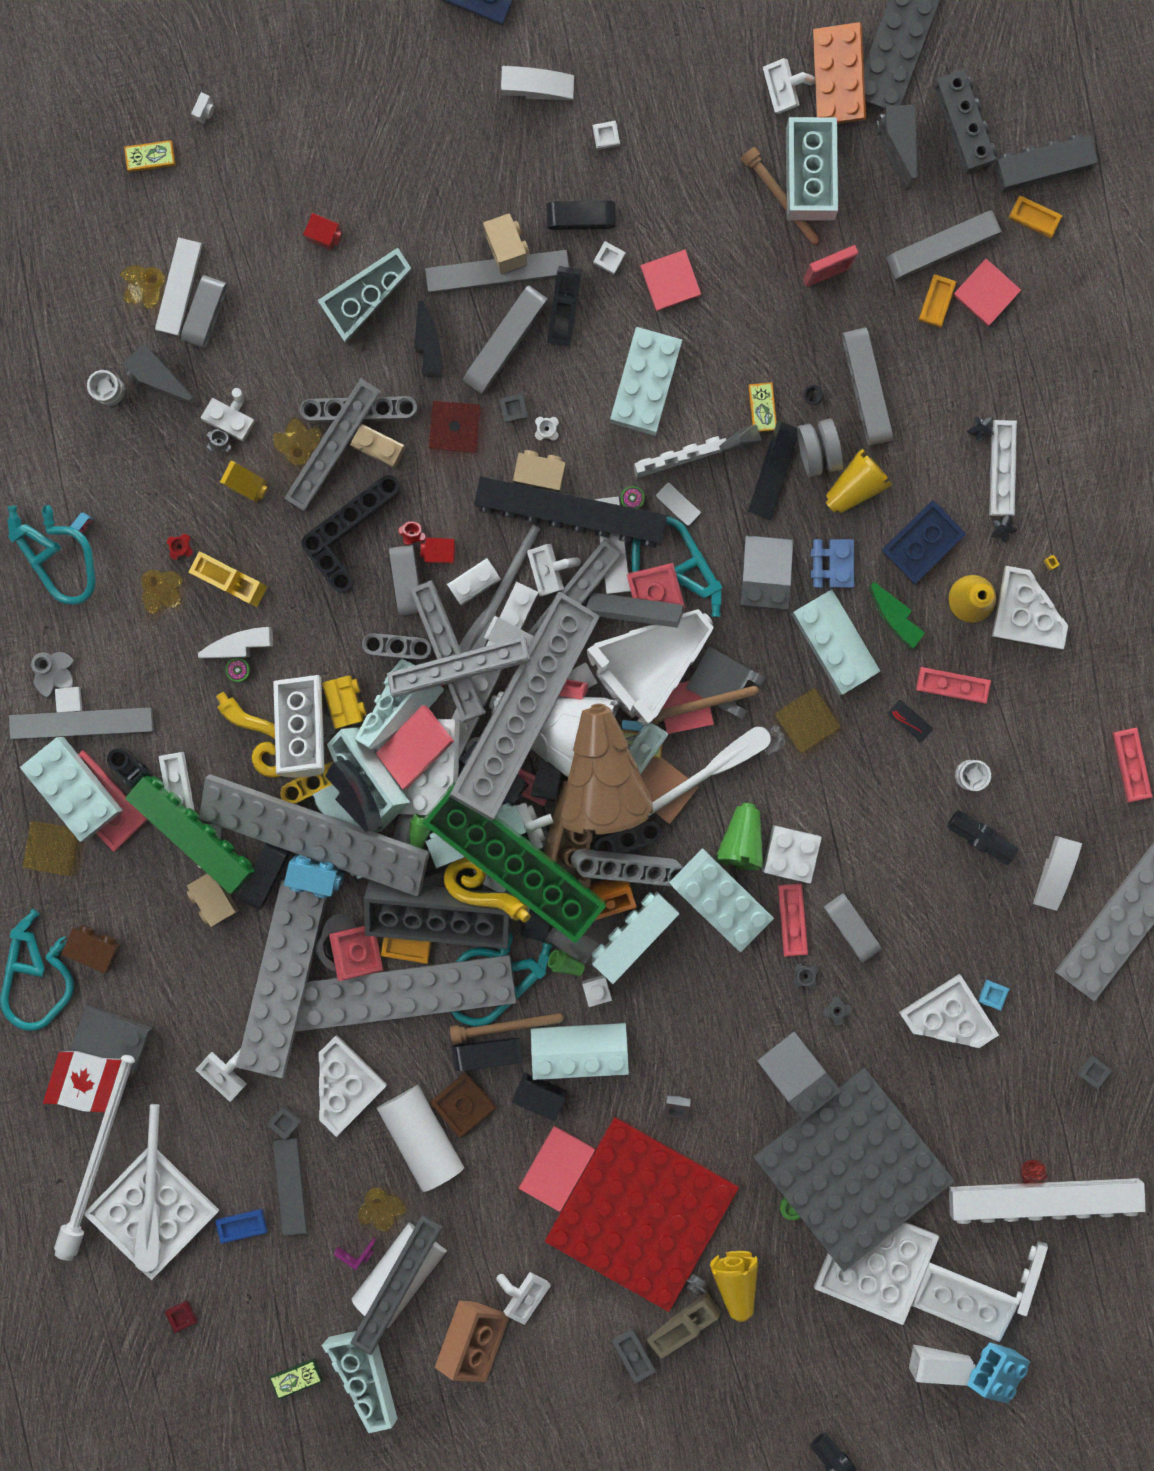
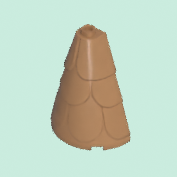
M593 704L591 708L582 710L573 747L574 756L567 781L568 788L561 818L562 827L577 833L584 834L585 829L595 830L596 834L627 830L642 824L649 819L648 814L653 813L651 795L638 771L639 767L627 747V739L611 709L605 704Z

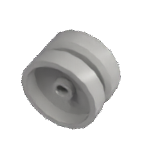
M831 418L818 422L817 434L815 428L810 423L797 427L801 458L809 478L821 475L823 464L829 473L843 469L840 441Z

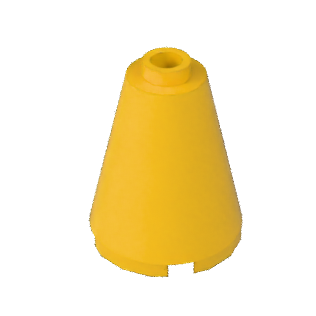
M863 449L855 455L826 494L828 500L825 503L834 513L837 510L843 513L893 485L891 481L885 482L888 477L872 458L864 457L866 451Z
M968 575L960 578L952 585L948 599L952 613L958 619L965 622L974 623L986 619L993 612L996 605V593L993 586L988 580L977 575Z
M748 1251L726 1252L727 1257L720 1259L719 1255L711 1261L710 1268L730 1317L738 1322H744L754 1313L758 1259L756 1256L753 1258L752 1253Z

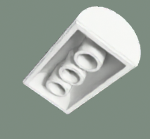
M315 675L274 681L276 774L295 778L322 774L324 772L321 677Z
M419 1085L377 1107L380 1116L422 1192L429 1191L445 1183L464 1169Z
M410 1222L352 1297L353 1304L364 1316L415 1228ZM437 1242L433 1244L387 1328L392 1325L447 1252Z

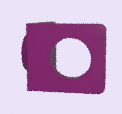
M374 1237L371 1239L358 1259H355L340 1247L335 1249L333 1255L356 1270L361 1262L366 1263L374 1251L371 1250V1247L376 1239Z

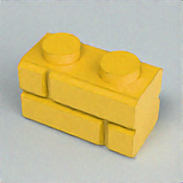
M348 675L322 683L335 729L364 722L363 716L367 714L364 703H359L357 693H360L357 679L353 680L352 676Z

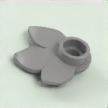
M42 652L33 657L31 667L34 673H36L34 685L42 695L48 697L54 686L59 688H70L73 686V677L67 669L73 663V658L64 652H56L52 655ZM43 660H46L48 663L45 669H42L40 666Z

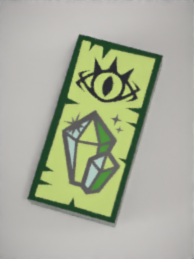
M315 1358L272 1374L269 1377L278 1400L323 1381Z

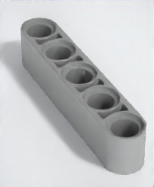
M991 210L887 256L886 260L895 280H899L1000 235L1002 231Z
M528 285L465 374L463 382L479 393L484 394L547 304L548 298Z
M865 327L842 333L843 345L867 444L872 446L892 441V429L868 330Z
M377 397L362 422L412 421L417 417L419 409L411 397ZM348 398L307 399L301 404L300 413L307 422L312 424L332 423L336 416L330 415V409L335 405L343 407ZM406 403H410L413 405V411L407 415L401 413V407ZM381 404H387L390 407L386 415L377 413V409ZM310 406L318 407V413L314 417L306 415V411Z
M579 849L571 857L573 867L583 877L672 886L669 882L684 868L677 860L671 858ZM589 859L588 863L581 867V863ZM611 862L607 869H603L606 863ZM634 864L630 871H626L629 865ZM656 867L653 873L648 874L651 868ZM678 869L677 873L671 876V873Z

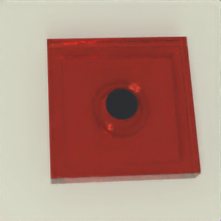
M433 401L429 449L477 453L480 404Z

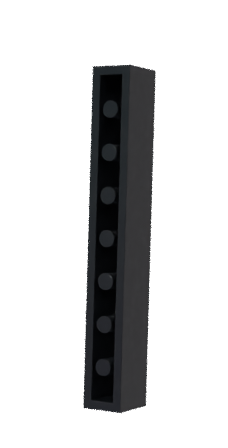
M481 476L474 505L479 507V512L493 514V511L503 512L502 516L506 518L516 519V516L526 517V522L539 524L540 520L549 522L548 526L562 529L563 525L570 526L572 531L586 534V530L596 532L595 536L609 539L610 535L619 536V541L633 543V540L642 541V546L656 548V545L662 546L668 518L665 514Z

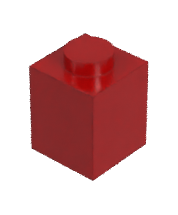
M312 213L303 236L307 241L332 251L334 245H339L343 233L340 232L341 227L338 223Z
M425 538V543H421V558H425L424 562L426 564L455 565V539Z

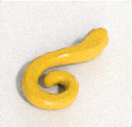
M224 691L216 696L220 702L217 708L229 722L244 729L267 734L275 739V724L245 713L233 697L228 699ZM271 742L258 744L252 753V763L255 769L266 777H280V775L276 774V765L268 766L262 761V755L265 752L276 755L275 745Z
M463 857L453 861L446 868L444 884L447 891L456 900L473 906L501 909L516 921L521 919L523 922H527L530 919L531 915L527 912L528 906L511 894L478 893L463 889L456 881L458 873L462 870L470 868L477 872L473 877L462 876L461 883L468 888H475L483 884L487 875L467 858Z

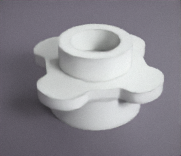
M538 417L535 420L537 425L536 439L548 438L554 441L558 438L556 428L559 421L556 417Z

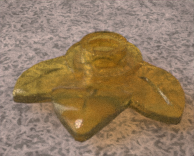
M131 265L120 272V276L129 283L123 296L125 302L139 303L142 301L147 309L152 308L158 303L160 299L159 289L164 284V275L160 269L156 267L145 269L139 265ZM153 275L156 276V282L150 283L149 278Z
M294 417L287 424L285 433L273 434V443L278 451L286 454L289 462L294 465H301L308 460L310 452L316 449L320 443V430L318 427H313L306 431L304 425ZM295 450H302V455L300 457H295Z
M148 570L142 575L141 586L144 589L142 603L148 612L155 614L161 604L170 608L180 606V595L176 589L183 582L180 575L173 571L161 573L157 570ZM153 577L157 579L155 586H151L149 583Z
M372 1188L366 1193L365 1203L358 1210V1219L361 1225L372 1222L378 1230L388 1232L393 1224V1216L403 1215L406 1213L403 1202L397 1196L387 1195L381 1188ZM375 1198H378V1199L381 1200V1201L378 1202V1203L372 1202V1200L375 1199Z

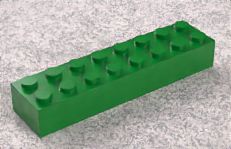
M453 782L424 817L422 824L576 944L606 907L605 901L498 816H495L491 821L449 797L456 784Z

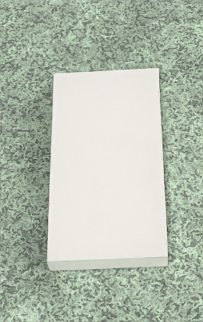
M929 1262L911 1306L1000 1342L1019 1304V1299Z

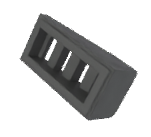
M750 425L735 432L719 446L720 451L743 450L760 443L762 439L757 425Z

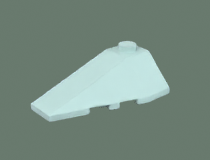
M401 659L391 672L415 665ZM387 676L384 681L386 685L381 695H377L374 701L376 706L373 712L366 716L355 739L369 749H373L398 731L422 705H427L430 708L444 691L442 686L393 698L390 693Z

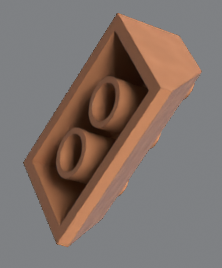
M459 1300L435 1368L453 1381L486 1382L509 1317L504 1312L483 1304Z

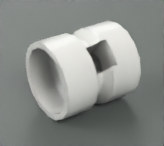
M107 370L95 371L87 381L89 394L104 405H116L124 397V384L118 377Z
M966 760L957 766L955 780L965 790L980 791L988 786L991 780V771L980 760Z

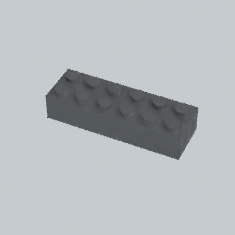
M369 880L364 898L365 936L508 949L511 917L501 909L462 903L456 900L447 891L446 887L422 885L421 893L417 897ZM465 889V890H467V891L478 892V893H502V892H491V891H480V890Z

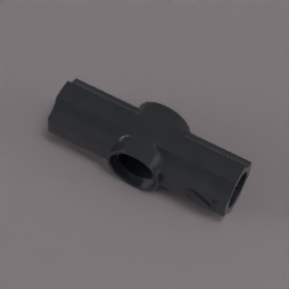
M959 810L952 815L946 826L949 830L968 840L967 843L983 853L987 852L1005 865H1009L1013 861L1019 849L1006 839L998 836L995 830L981 822H976Z
M826 1432L814 1438L810 1446L825 1465L826 1471H856L849 1457L839 1450Z

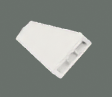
M913 1345L909 1369L916 1382L968 1386L970 1373L975 1368V1364H973L969 1355Z

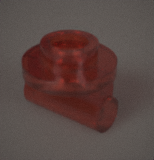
M1029 1160L1022 1165L1021 1178L1023 1184L1047 1179L1046 1168L1041 1161Z

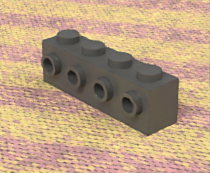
M963 69L937 78L933 86L964 175L991 166L996 160L997 151L995 145L990 143L987 136L989 128L986 121H982L980 116L981 105L978 98L973 96L971 77L969 75L966 76Z

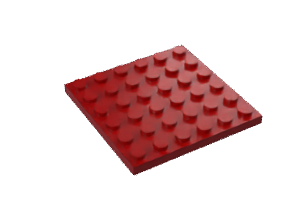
M614 1116L544 1242L669 1312L739 1187Z

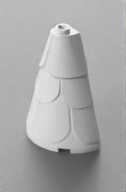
M699 609L687 612L682 615L678 628L653 624L595 643L594 646L587 649L588 659L592 666L596 664L598 668L597 677L611 697L619 702V706L631 718L634 716L639 717L638 723L647 725L657 717L671 692L676 689L688 666L694 663L714 628L712 626L713 622L706 613L702 614Z
M499 692L497 696H492L489 704L492 714L504 692ZM558 696L531 749L546 762H550L564 775L569 777L574 756L573 747L582 710L591 708L593 704L602 703L608 706L613 715L616 716L619 702L608 698L584 697L580 700Z

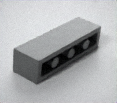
M1076 134L1069 137L1068 141L1060 143L1059 140H1054L1046 143V147L1037 149L1036 146H1031L1023 149V153L1014 155L1013 152H1009L999 156L1000 159L994 164V169L1001 193L1093 169L1098 160L1091 135L1083 137L1082 134Z

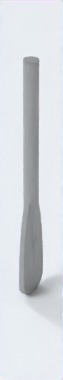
M531 526L490 604L476 619L459 644L462 653L485 646L487 639L484 636L495 613L522 565L527 551L530 550L541 530L537 526Z

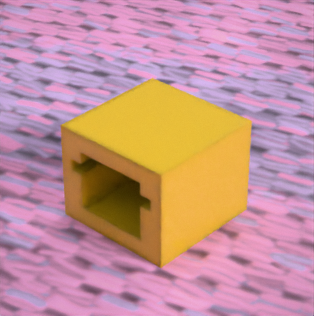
M1054 555L1043 560L1049 571L1060 565Z

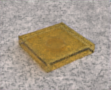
M812 688L774 713L799 753L804 752L840 728L815 688Z
M30 821L22 868L70 876L77 844L76 836L66 826Z

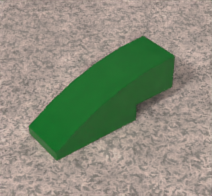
M871 583L868 588L880 616L900 641L908 648H914L925 632L907 619L912 610L877 583Z

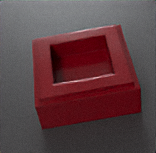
M188 1300L165 1311L174 1333L197 1322Z

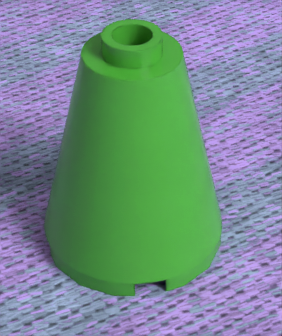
M742 803V806L736 807L716 854L715 861L728 867L731 864L736 866V869L757 871L762 869L760 810L756 809V805Z

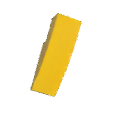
M200 551L189 570V573L258 607L268 587Z

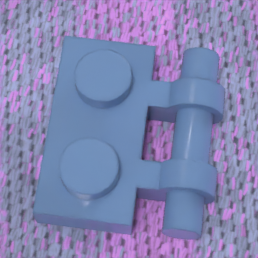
M822 539L813 540V549H811V557H813V570L811 571L813 587H823V578H829V588H853L854 539L829 540V549H823ZM823 557H829V570H823Z

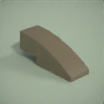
M708 1293L704 1294L668 1320L648 1337L647 1341L662 1359L698 1336L699 1331L718 1320L721 1309Z

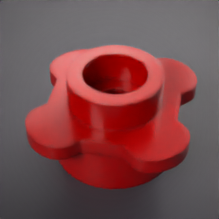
M407 522L398 529V533L402 535L405 545H412V543L417 541L423 542L425 540V534L421 532V525L417 522Z
M182 534L180 537L171 536L167 539L170 550L169 556L172 559L177 560L181 556L190 557L193 550L189 545L190 537L187 534Z

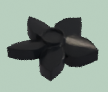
M975 417L974 424L976 427L967 431L971 435H976V441L979 443L984 435L989 437L994 435L991 429L993 418L988 417L982 420L979 417Z
M1006 515L1002 521L993 519V525L998 529L992 533V538L1001 536L1002 541L1007 544L1009 540L1008 533L1013 534L1018 530L1015 526L1011 525V515Z

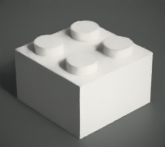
M772 825L762 872L811 884L822 837Z

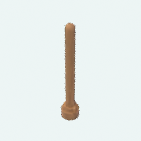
M756 147L751 148L740 160L745 166H749L750 169L754 168L787 211V195L760 162L762 160L760 152ZM794 220L812 244L819 242L818 235L806 220Z
M751 686L661 709L657 717L651 722L659 725V722H663L665 718L758 694L759 690L756 686Z
M561 1013L466 1029L464 1026L454 1025L450 1026L452 1044H462V1041H466V1038L561 1023L564 1020V1016Z

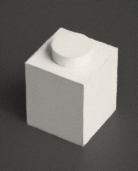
M604 975L582 981L589 1007L612 1001L607 979Z

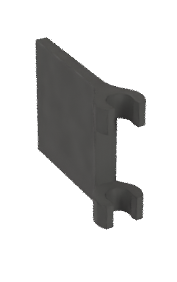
M709 646L686 689L702 698H708L743 689L748 680L757 686H761L765 677ZM737 700L717 705L739 719H743L747 712L745 709L735 705Z

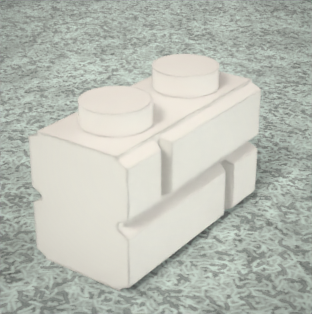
M486 558L447 585L462 606L501 579Z

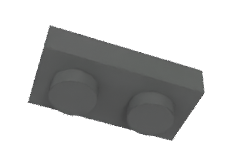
M633 1328L612 1339V1343L635 1383L656 1372Z

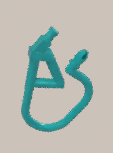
M17 505L7 506L9 510V518L7 519L8 537L12 543L16 541L52 597L67 605H78L87 601L94 592L96 577L92 549L86 537L75 528L54 526L53 509L50 505H44L42 515L46 533L49 535L72 536L80 543L84 552L87 573L86 589L79 596L63 595L56 589L42 566L43 562L61 550L60 545L29 525H22L21 517H18ZM24 536L30 537L46 547V549L36 556Z
M668 517L666 525H670L679 531L692 554L691 559L675 567L678 583L703 598L711 595V617H721V589L723 587L714 577L687 528L677 519ZM633 540L632 572L640 570V541ZM698 566L709 586L704 588L684 576L683 573Z
M32 909L31 913L24 917L15 928L11 929L9 938H12L0 996L1 1010L6 1019L15 1027L25 1031H36L49 1025L68 1004L74 991V980L70 970L56 958L63 951L67 942L66 940L63 943L62 941L66 937H62L57 940L53 947H50L46 960L65 979L66 989L63 997L43 1019L34 1023L20 1020L9 1007V994L14 973L19 972L43 977L45 973L34 933L27 931L35 918L40 915L37 910ZM21 940L26 941L33 966L17 962Z
M510 933L508 949L499 948L500 951L489 948L476 947L465 951L456 962L467 961L474 956L480 955L487 957L507 955L510 952L513 940L512 933ZM543 942V949L538 963L533 958L511 963L513 972L528 968L532 970L515 987L516 1000L546 974L552 944ZM511 1004L498 1005L489 1015L483 1018H472L460 1011H452L451 1014L464 1024L484 1026L495 1021Z

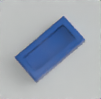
M263 1208L215 1220L220 1244L268 1232Z

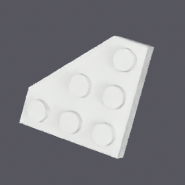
M1005 566L992 637L1064 649L1068 625L1054 608V604L1045 591L1041 589L1032 572L1027 569Z
M960 974L899 1012L911 1032L917 1035L929 1036L976 1048L982 1047L999 1036Z
M338 1035L319 1052V1120L336 1137L387 1086Z

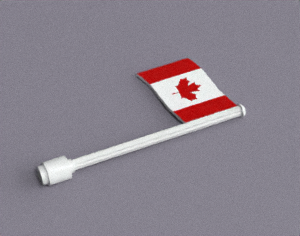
M78 1051L58 1053L42 1104H59L81 1111L105 1112L70 1222L67 1225L61 1226L54 1247L55 1256L59 1259L70 1261L78 1254L84 1235L80 1223L132 1063H135V1059L130 1055H123L121 1059L101 1058Z

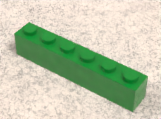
M155 776L143 777L125 799L229 894L238 892L255 872L251 867L252 863L246 857L237 855L233 851L235 848L231 843L226 840L222 841L216 836L217 831L209 824L204 825L198 819L199 815L193 809L184 807L178 795L173 792L169 793L164 789V783Z

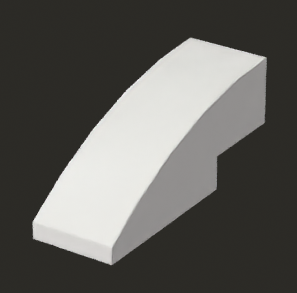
M502 66L501 92L502 95L526 96V99L573 100L574 75L544 69Z
M262 627L231 634L204 648L198 653V658L250 657L249 648L273 647V630L271 627Z
M1055 836L1049 859L1046 858L1033 904L1057 911L1073 874L1082 843Z

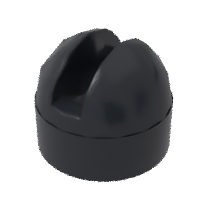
M816 385L808 386L804 391V399L809 405H818L823 400V392ZM817 391L818 393H817V396H816V398H815V401H811L812 398H813L814 392Z

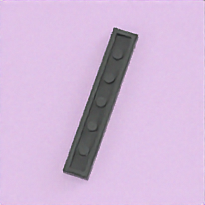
M421 1215L350 1342L352 1345L370 1356L372 1355L443 1226L425 1215Z

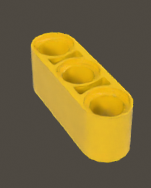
M334 762L324 765V772L316 775L320 780V786L317 789L310 788L308 784L310 777H300L282 787L281 798L293 804L299 803L313 796L314 793L332 785L325 775ZM291 786L297 788L299 792L295 800L290 799L287 795V790Z

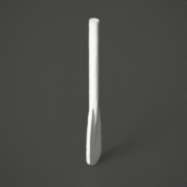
M755 727L721 751L706 768L652 802L653 813L711 775L731 769L766 749L771 741L769 732L763 727Z
M158 1104L150 1105L145 1201L139 1218L134 1262L136 1267L144 1272L152 1271L159 1262V1223L155 1203L160 1107Z

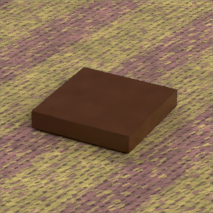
M467 1071L430 1101V1104L459 1138L463 1137L497 1108Z

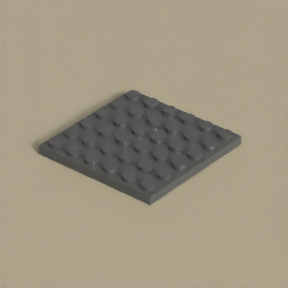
M865 1067L838 1088L841 1092L804 1121L801 1118L753 1156L843 1272L954 1182V1179Z

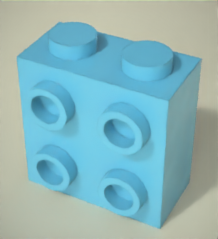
M296 853L288 864L284 886L290 887V890L302 893L305 890L313 892V895L316 897L327 898V896L331 897L335 890L338 891L340 885L342 886L345 872L334 867L332 863L319 862Z
M989 1342L988 1346L983 1349L977 1366L971 1371L967 1385L984 1398L1008 1404L1016 1395V1388L1021 1379L1026 1376L1031 1361L1011 1348Z

